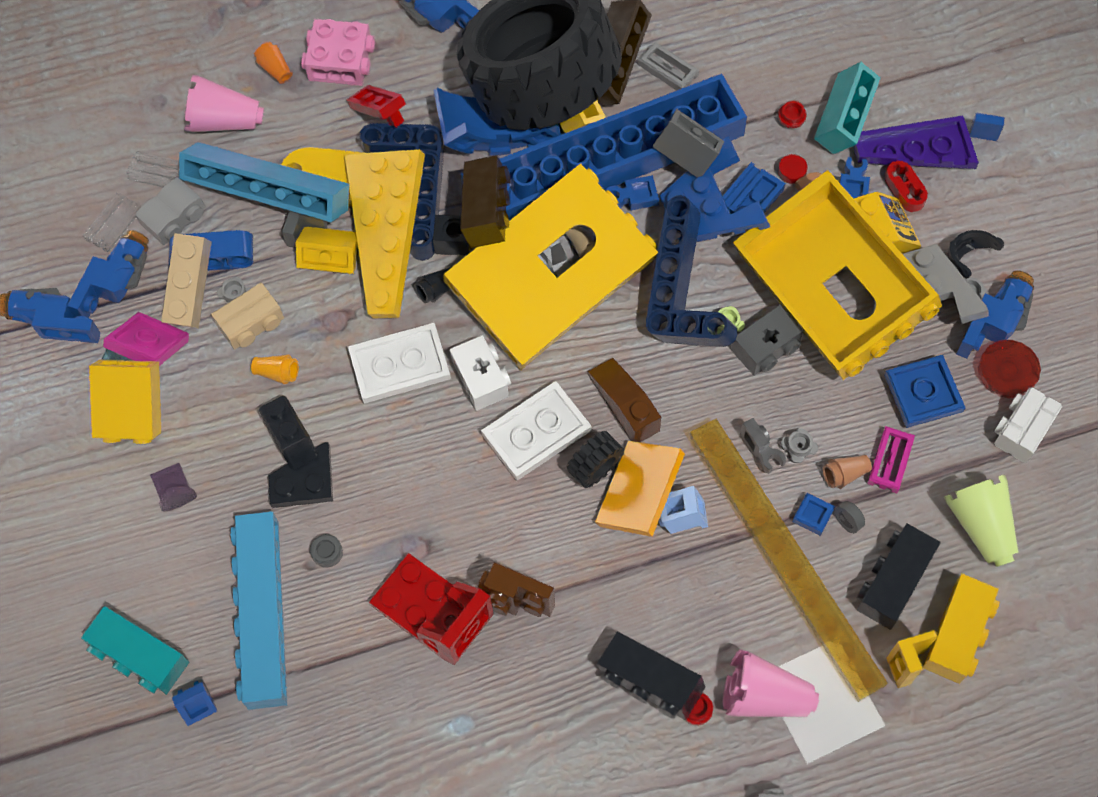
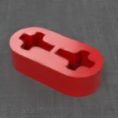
M899 160L889 164L885 174V182L893 195L899 199L903 209L908 212H917L923 209L928 198V192L908 163ZM894 172H896L898 175L904 174L903 180L900 176L894 177ZM909 193H910L913 197L918 196V197H919L918 201H916V199H914V198L909 199V198H908Z

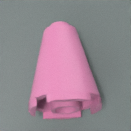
M192 76L191 81L196 82V86H194V89L189 88L185 121H190V125L185 126V131L255 129L256 124L262 125L264 108L259 107V101L203 77Z
M740 649L736 652L730 664L735 666L736 669L732 676L727 675L723 693V709L728 710L725 713L726 715L738 717H807L810 712H815L819 702V694L815 692L813 684L749 651Z

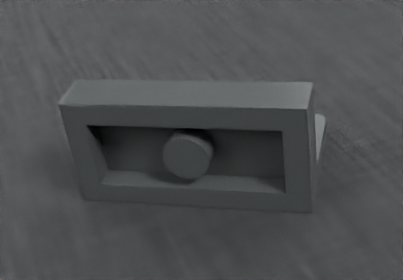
M676 109L653 147L696 177L703 176L719 155L724 141Z

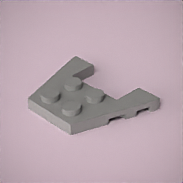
M937 244L903 254L939 294L941 301L950 298L955 299L962 324L989 316L985 303ZM874 299L873 313H874L875 308H876V301H875V299Z

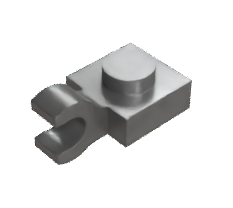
M754 418L742 424L740 436L756 460L759 458L762 468L767 474H770L773 469L769 463L770 459L778 460L781 466L786 464L785 454L779 449L769 447L770 436L763 425L759 426Z

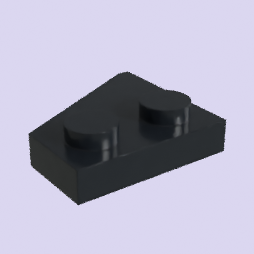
M329 442L315 448L319 454L317 458L295 470L290 469L287 464L269 474V500L272 508L333 502L331 448Z

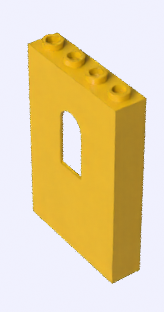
M581 163L509 221V228L505 229V242L475 248L444 273V282L520 371L655 260L658 254L656 250L657 245L649 235H643L639 231L634 217L628 212L624 213L618 207V200L609 190L604 191L598 184L599 179L590 168L585 169ZM584 225L589 227L596 237L595 246L556 278L538 255L574 226Z
M828 170L766 216L771 227L759 230L758 227L751 228L733 242L740 256L787 313L804 330L805 335L842 380L859 374L867 362L873 358L883 356L889 350L891 344L898 339L907 338L914 331L915 326L923 320L928 321L939 312V308L942 307L939 294ZM846 266L876 301L874 313L866 319L857 320L850 317L823 285V283Z

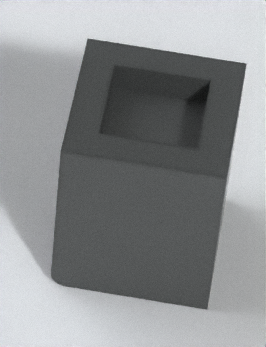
M289 211L282 231L287 246L296 248V240L304 227L328 229L327 222Z

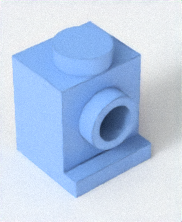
M695 486L670 492L659 519L660 526L666 527L670 534L701 526L702 529L708 527L705 502Z

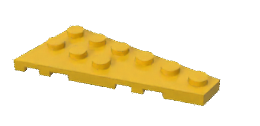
M420 149L345 155L368 315L372 318L400 317L425 154Z

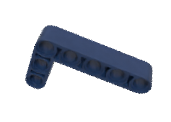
M388 123L367 124L360 131L364 153L420 149L425 154L410 253L416 260H428L435 254L433 244L435 215H439L444 159L441 131L434 125L400 124L398 127L390 126ZM424 191H431V192L426 193V194H423V193H422V192H424ZM425 215H426V216H429V217H427V218H425V219H420V218H419V217L425 216ZM419 241H427L424 244H416Z
M677 195L667 202L646 317V328L651 334L665 343L726 347L731 345L738 335L736 326L726 316L719 312L685 310L700 224V212L687 197ZM687 209L686 213L679 217L680 213ZM679 237H682V240L678 244L674 245L675 241ZM678 265L676 270L669 274L670 269L673 266ZM673 293L671 299L665 302L666 296ZM668 321L666 328L660 331V326ZM696 323L694 330L687 333L688 327ZM724 325L723 331L715 335L716 329Z

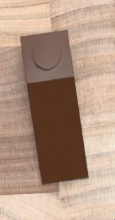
M614 358L587 371L590 379L631 441L642 442L660 432L661 415L643 389Z

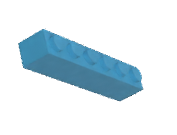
M200 142L179 152V179L328 222H333L348 211L350 185L348 183Z
M273 511L235 516L236 527H231L232 545L236 546L237 553L236 557H232V571L238 580V587L233 588L234 605L239 607V618L234 619L235 636L240 637V649L235 650L236 667L241 669V681L236 683L238 701H242L248 710L287 706L279 522Z

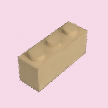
M174 233L161 322L199 329L212 243L210 240L204 237Z

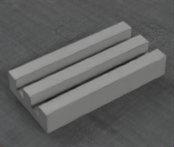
M656 42L638 60V66L675 90L690 86L692 79H696L699 76L697 68ZM653 53H655V54H657L658 56L662 57V58L665 59L666 61H663V60L659 59L658 57H656L655 55H653ZM673 65L682 70L683 72H685L687 75H684L680 71L673 68Z

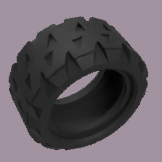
M491 0L469 21L462 31V39L458 41L457 45L459 67L482 111L485 112L489 120L497 125H507L508 128L515 130H528L555 125L584 111L609 89L612 79L617 76L621 65V48L601 0Z

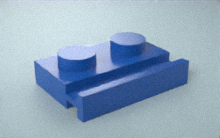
M751 162L726 191L723 198L730 214L756 201H759L765 213L784 191L786 183L764 169L756 168L755 164Z

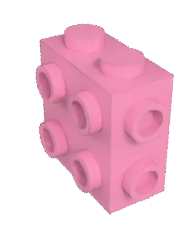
M314 19L312 30L307 32L308 50L307 53L304 52L302 55V69H306L308 80L363 86L364 76L369 75L370 72L369 52H373L375 47V37L370 35L369 25L360 22Z

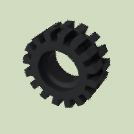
M602 431L595 434L594 438L591 437L587 440V444L582 445L579 452H575L574 458L568 462L569 465L566 469L584 488H590L594 483L600 482L602 477H606L607 473L615 468L614 465L619 463L625 449L607 431Z

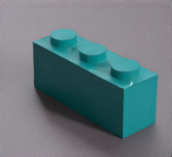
M861 61L839 72L814 139L833 154L857 145L881 77Z
M106 606L102 608L81 637L89 645L86 650L88 653L101 661L105 657L115 662L112 668L127 678L131 673L141 678L138 684L152 694L158 689L167 695L190 663L181 653Z

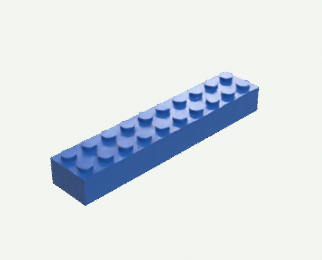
M721 73L502 157L500 161L503 166L508 167L510 173V183H507L510 205L506 206L509 221L580 163L585 169L590 168L599 179L598 184L604 190L610 186L625 183V180L635 179L675 163L656 150L653 145L676 109L723 140L729 136L731 141L744 136L747 116ZM460 173L463 191V173Z

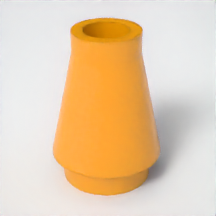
M290 355L254 357L251 371L254 375H260L282 384H287L296 380L299 365L297 359L292 358Z

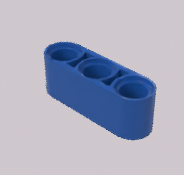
M234 230L184 234L204 237L212 242L207 271L247 268L253 264V235L248 231ZM174 236L169 239V266Z

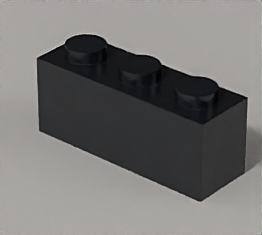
M906 523L902 532L895 529L886 545L891 548L887 558L880 555L871 571L877 575L873 583L865 582L856 597L862 601L857 611L891 630L941 542Z
M618 631L597 662V666L603 675L601 678L606 683L615 688H619L621 685L629 689L630 695L642 703H647L648 700L658 705L657 709L661 713L672 719L678 716L687 720L706 688L702 676Z

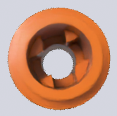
M266 42L256 49L254 53L256 63L280 84L285 83L292 77V72L277 45H273L272 42Z

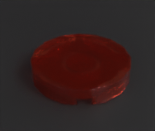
M1000 340L989 345L982 353L977 368L979 378L986 389L1008 399L1015 398L1018 393L1024 396L1029 387L1034 388L1039 381L1041 373L1039 358L1034 351L1022 342L1014 340Z

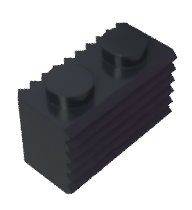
M282 395L260 407L259 412L290 469L295 470L317 458L319 454L286 396Z

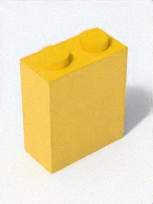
M98 360L89 365L92 438H103L105 443H116L122 441V439H133V443L136 444L152 442L161 433L159 361Z

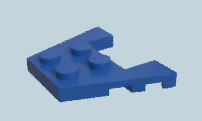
M729 136L723 139L724 144L719 155L703 176L696 177L687 171L660 195L665 208L667 202L672 197L682 195L687 197L699 209L700 224L697 242L715 239L719 234L734 232L736 235L745 233V229L758 227L759 230L771 227L759 201L730 214L714 177V174L740 161ZM687 209L683 210L679 217L683 216Z

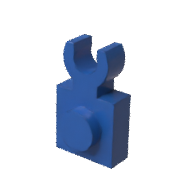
M848 157L844 167L846 174L841 173L839 183L853 199L867 195L870 177H864L868 167L867 159H863L860 168H855L851 164L852 157Z
M653 175L625 180V188L619 186L606 188V191L609 190L614 196L618 197V207L620 209L624 204H629L630 210L659 205V197Z

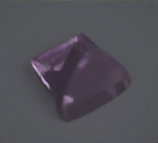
M180 463L150 475L160 499L161 511L163 512L179 508L197 497L195 490L190 488Z

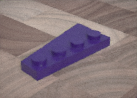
M963 115L862 131L857 145L853 146L858 163H862L863 159H867V162L870 164H891L899 160L908 163L910 166L976 169L979 164Z

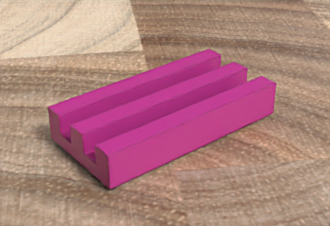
M885 426L867 484L872 486L874 484L880 485L879 488L881 489L889 488L892 489L891 492L898 493L915 435ZM889 435L894 436L883 477L881 478L877 474ZM903 439L906 440L895 481H891L889 477L900 440Z

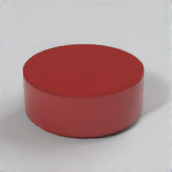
M796 154L784 156L779 163V177L786 183L795 184L796 181L806 176L807 162L803 157Z

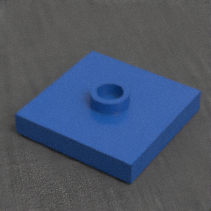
M943 355L885 371V379L906 428L962 413L966 408Z

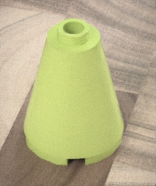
M1005 475L998 476L1001 482L998 484H994L993 480L989 479L956 491L958 498L954 500L951 495L944 496L947 505L986 562L994 561L996 567L1015 561L1013 554L1018 553L1008 481Z

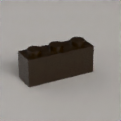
M498 155L464 162L461 231L470 248L505 242V229L509 228L506 206L510 205L509 193L507 191V183H510V173L508 167L502 165Z

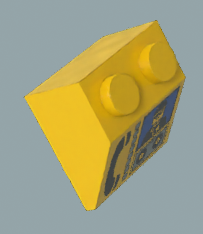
M879 192L854 198L902 254L921 248V244L898 198Z

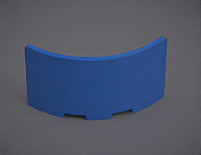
M440 88L434 89L444 145L451 149L468 154H473L474 150L488 151L489 156L511 154L510 149L525 146L531 147L561 135L559 123L544 128L528 130L510 129L507 125L499 126L487 118L475 97L456 95Z

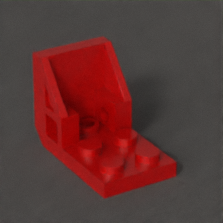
M410 553L406 555L369 601L370 606L443 660L453 665L457 663L494 615L491 597L479 588L457 581L454 585Z

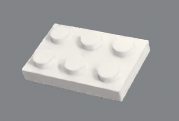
M435 323L348 346L364 404L451 379Z
M555 381L482 429L481 433L512 476L518 481L592 431V426L557 381Z

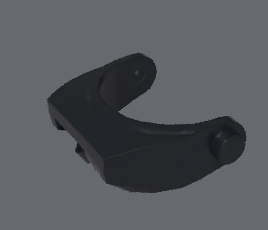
M969 230L959 234L953 241H950L949 249L944 251V254L960 274L968 279L971 277L972 272L960 259L975 249L991 248L1000 251L1004 248V241L1000 237H996L986 231Z

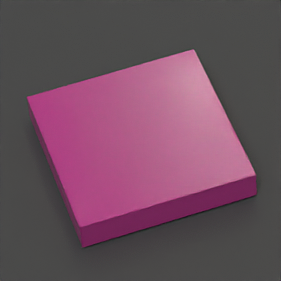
M137 312L104 338L103 347L134 361H159L160 366L188 343L189 333L146 314Z

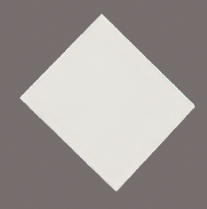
M838 639L778 666L813 684L815 692L819 694L817 709L815 712H810L807 717H782L807 764L886 726Z

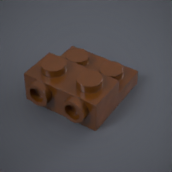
M494 562L490 571L485 570L479 581L478 588L491 597L493 611L500 615L506 616L507 613L516 616L520 606L523 605L524 610L534 616L541 617L544 614L550 617L555 608L554 587Z

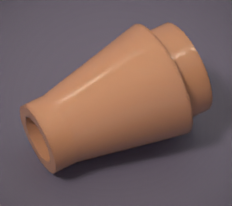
M867 455L830 459L828 464L823 466L824 479L829 487L842 489L862 475L871 472V461Z

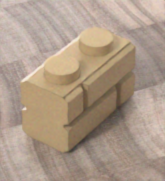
M259 283L211 314L215 324L234 350L239 347L249 346L254 342L257 335L265 330L272 331L276 329L281 320L284 319L281 308L263 283Z

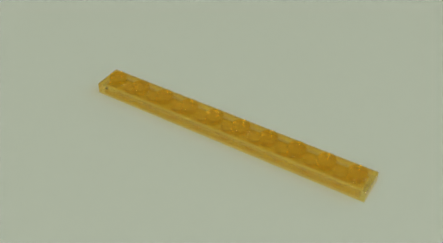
M717 418L691 431L690 439L857 701L860 702L886 687L888 682Z

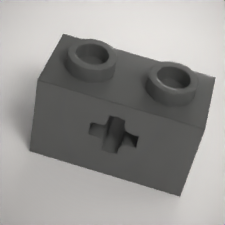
M779 305L740 332L732 343L731 351L751 374L755 376L762 370L767 372L777 364V359L784 354L789 356L798 350L801 346L800 341L804 330Z

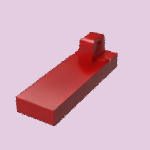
M367 85L346 99L352 110L378 117L382 120L386 119L390 126L398 127L404 122L399 109L405 106L406 102L401 94Z

